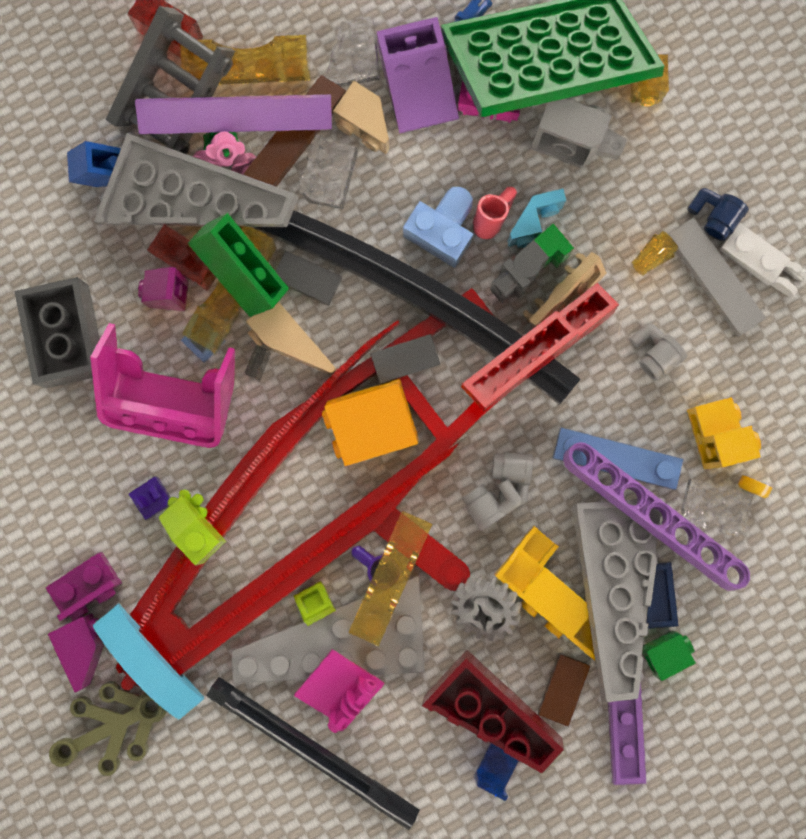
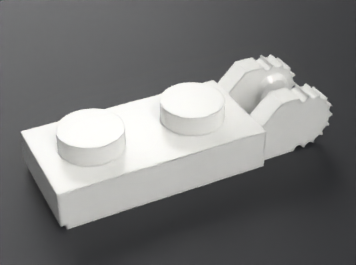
M739 223L733 234L728 236L719 249L723 254L763 283L773 286L788 297H794L798 288L787 279L779 277L782 270L798 281L805 282L806 280L805 269L799 264L791 262L790 258L741 223Z

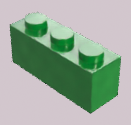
M228 213L206 223L188 242V245L249 317L273 309L289 289Z

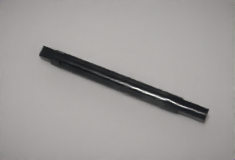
M218 677L206 695L208 698L232 714H236L319 769L407 830L413 826L420 809L277 717L221 677Z

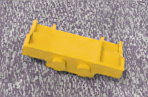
M532 526L494 575L503 583L509 584L508 587L523 599L521 602L522 608L535 618L539 613L548 621L544 627L558 639L564 634L595 661L587 602L544 567L559 546L539 531L537 527Z

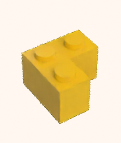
M732 397L687 409L704 470L723 468L761 457L759 452L761 450L759 435L753 431L752 425L741 428L739 423L742 418L739 406L733 402Z

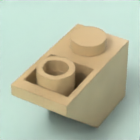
M353 81L333 110L335 122L337 123L336 126L349 136L355 134L361 138L362 143L368 149L374 152L380 150L387 154L389 151V137L380 97Z

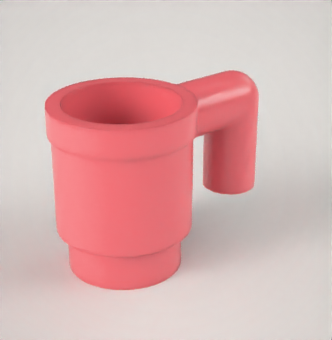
M507 187L499 196L489 194L480 199L473 218V231L479 238L491 239L500 232L517 194L514 187Z

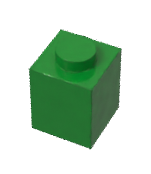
M672 630L643 645L642 654L653 676L660 681L696 664L691 655L695 653L691 641L686 635L682 636L676 631Z

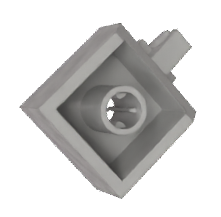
M569 97L548 102L531 149L582 168L589 165L595 155L618 160L627 139L608 129L612 115L607 114L603 108L596 105L587 106L576 102L575 98Z

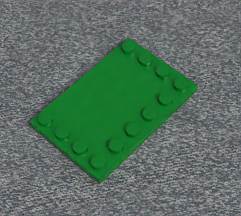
M554 0L441 25L444 43L481 118L661 77L665 67L623 0Z

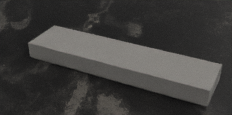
M694 217L666 236L737 337L766 319Z

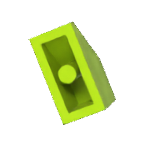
M183 495L158 517L173 543L194 565L204 564L227 542Z

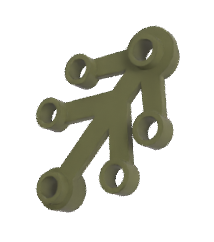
M114 681L107 682L99 689L100 699L106 703L117 701L134 709L122 714L94 705L86 696L76 698L70 705V711L73 716L78 718L85 716L105 724L74 740L71 738L58 740L51 746L49 758L58 767L68 766L77 758L79 751L111 735L105 755L98 763L99 772L104 776H110L120 767L118 756L128 726L140 720L135 740L127 748L128 757L133 761H139L148 753L149 746L147 740L153 723L163 719L167 711L158 704L157 711H150L147 706L148 702L154 700L145 692L142 695H137L122 690L119 684ZM106 687H112L114 689V697H108L106 695ZM81 701L86 705L85 712H80L77 709V702ZM63 745H66L71 749L70 756H66L63 754ZM134 745L142 747V755H137L133 752ZM105 760L113 762V770H108L105 767Z

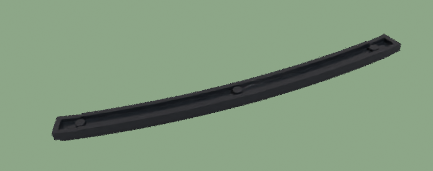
M293 210L287 227H247L315 255L384 289L448 326L495 358L523 337L520 333L481 307L419 270L349 234ZM553 359L526 380L560 405L581 379L556 359Z

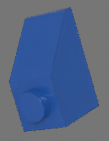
M84 141L68 151L69 183L106 187L121 148Z

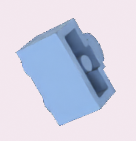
M452 187L446 192L435 210L419 201L403 226V237L453 268H456L473 238V233L462 227L463 222L472 209L473 198L465 188Z

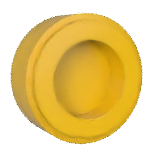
M744 475L741 476L738 483L739 488L765 499L769 497L772 491V487Z

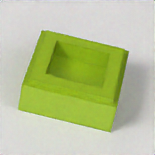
M322 581L293 596L307 626L336 611Z

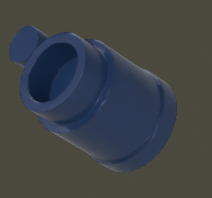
M708 188L700 189L687 208L691 214L698 215L706 202L714 206V209L707 217L704 230L708 235L720 241H725L728 235L733 234L749 211L748 206L739 198L730 194L719 195Z

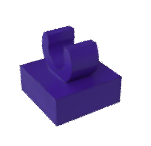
M154 476L129 493V496L145 520H149L169 507L168 500L171 496L157 476Z

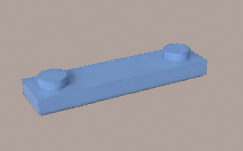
M565 428L559 429L553 459L563 461V456L567 449L576 443L583 442L593 447L633 479L672 490L677 489L684 459ZM578 450L573 451V461L577 465L585 466L587 463L585 454Z

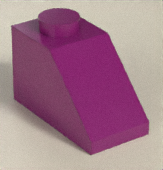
M174 267L147 270L144 274V280L141 279L139 282L138 296L141 298V302L148 308L185 312L189 281Z
M92 613L82 616L47 634L74 693L91 684L104 647V643L93 628V624L99 619L94 618Z

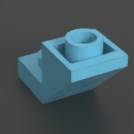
M564 189L532 196L507 240L509 247L517 245L518 248H525L542 233L538 215L541 214L542 218L558 214L566 202Z

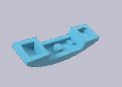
M119 603L93 624L96 633L121 667L149 697L169 714L180 720L204 700V696L184 674L180 676L139 632L140 626Z

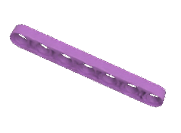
M579 442L565 451L563 462L572 474L721 588L727 591H735L748 585L750 571L741 560L593 447ZM578 450L585 454L587 458L585 466H579L573 461V451ZM599 470H606L611 474L612 483L610 486H605L599 481ZM626 489L636 493L637 504L635 506L625 501L624 491ZM651 509H657L661 512L663 516L661 525H656L651 521L649 516ZM677 528L687 532L688 542L686 545H682L677 541L675 537ZM703 548L710 549L714 555L711 565L702 560L701 551ZM729 567L736 569L739 574L737 584L731 583L727 578Z

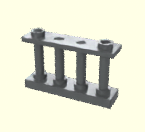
M159 6L105 120L115 127L131 126L133 123L138 126L135 107L136 99H144L146 96L150 99L171 98L154 86L153 79L160 68L194 92L191 98L212 97L222 77L226 76L233 64L231 59L235 51L232 48L218 46L215 51H212L181 29V21L184 17L182 13L174 8ZM173 40L208 63L200 80L167 58L166 52ZM193 133L149 135L166 147L187 154L190 148L189 141Z

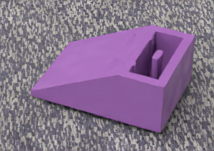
M438 17L376 31L377 48L399 134L458 120L459 116L447 53Z

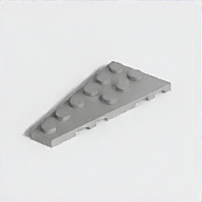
M127 133L94 222L100 225L204 226L206 223L228 213L239 227H287L298 196L295 193Z

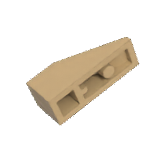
M279 302L273 309L252 316L246 321L252 328L247 333L259 347L265 344L271 351L328 375L334 374L337 370Z

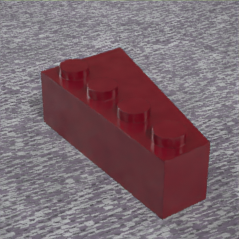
M468 650L458 658L424 695L422 707L446 717V720L452 724L460 725L476 734L477 738L486 743L494 744L503 749L504 753L540 773H543L564 751L562 737Z

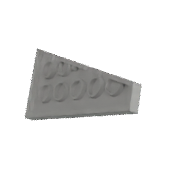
M625 500L630 505L635 506L637 504V500ZM609 501L576 503L572 506L601 701L605 703L638 699L644 660L642 657L643 641L648 631L646 619L648 607L651 606L657 556L655 555L657 538ZM651 509L649 513L651 521L656 525H660L661 512L657 509Z
M419 575L335 608V612L309 626L305 622L298 623L232 650L233 684L307 679L332 649L372 675L425 672Z

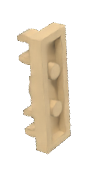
M593 252L587 257L581 253L575 255L580 265L577 268H571L568 265L564 267L568 276L555 286L549 299L545 303L539 298L534 300L537 308H539L535 314H531L527 310L523 312L532 328H535L555 311L560 312L607 274L600 256Z

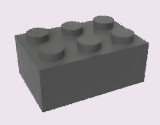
M75 277L14 291L33 384L43 388H51L93 378L90 356L100 337L89 285Z

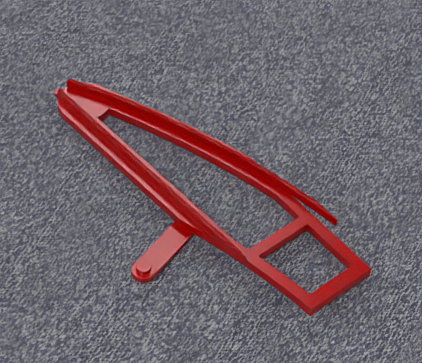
M473 288L461 295L493 315ZM430 316L383 349L429 334L433 336L445 328L446 325ZM399 320L360 347L308 400L272 423L247 452L204 507L208 511L205 519L223 538L272 474L323 418L322 411L326 410L324 406L327 401L348 394L376 375L371 357L352 370L350 369L400 324ZM409 376L401 377L400 381L407 402L436 439L420 456L190 628L183 618L175 614L174 611L206 562L194 565L176 546L130 614L140 626L139 632L181 676L373 531L443 587L450 591H456L459 584H466L467 579L470 577L469 567L396 508L427 473L451 456L460 442L456 445L454 444L505 396L484 411L473 402L447 427ZM117 663L116 670L118 673L126 675L121 682L122 688L130 690L135 686L139 687L121 665Z

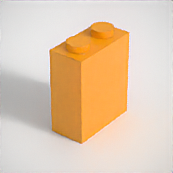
M400 378L328 400L324 406L326 410L322 411L325 426L327 429L332 428L336 439L332 441L334 453L337 459L342 458L344 466L418 444L419 437Z

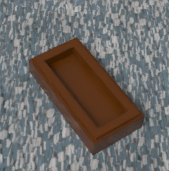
M559 653L537 714L569 727L591 666Z

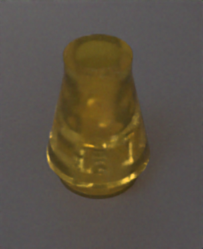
M661 231L658 235L654 234L638 256L631 262V265L641 276H644L649 271L674 258V253L679 250V247L666 232Z

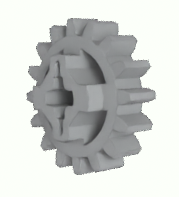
M480 575L477 582L472 577H469L466 584H459L451 600L453 604L451 614L458 615L457 625H466L464 632L475 631L477 639H480L482 634L487 635L489 641H493L495 635L503 640L506 633L513 634L515 627L518 626L522 615L520 613L522 603L515 601L518 595L516 592L508 593L506 591L509 584L504 583L499 586L497 585L496 577L487 582L485 577Z

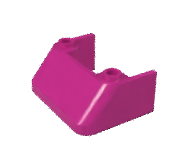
M109 323L90 356L98 419L104 425L118 430L206 448L218 446L224 433L234 388L235 349L228 348L220 369L207 370L202 378V383L143 371L142 360L137 354L130 350L117 348L115 324Z

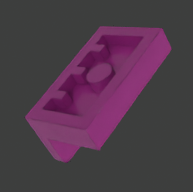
M99 552L45 587L60 611V614L56 616L58 620L63 621L70 618L71 621H74L89 612L87 606L96 600L99 604H102L117 593L114 589L121 585L122 582L103 552Z

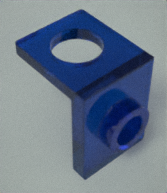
M490 743L474 774L476 786L506 801L508 795L505 787L519 761L504 753L503 749Z

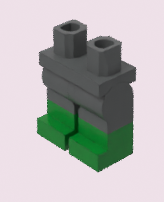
M552 224L516 255L514 262L509 258L502 264L499 277L492 282L491 292L501 303L513 294L520 298L527 288L533 284L540 271L550 263L556 268L560 267L566 262L574 247L559 229Z

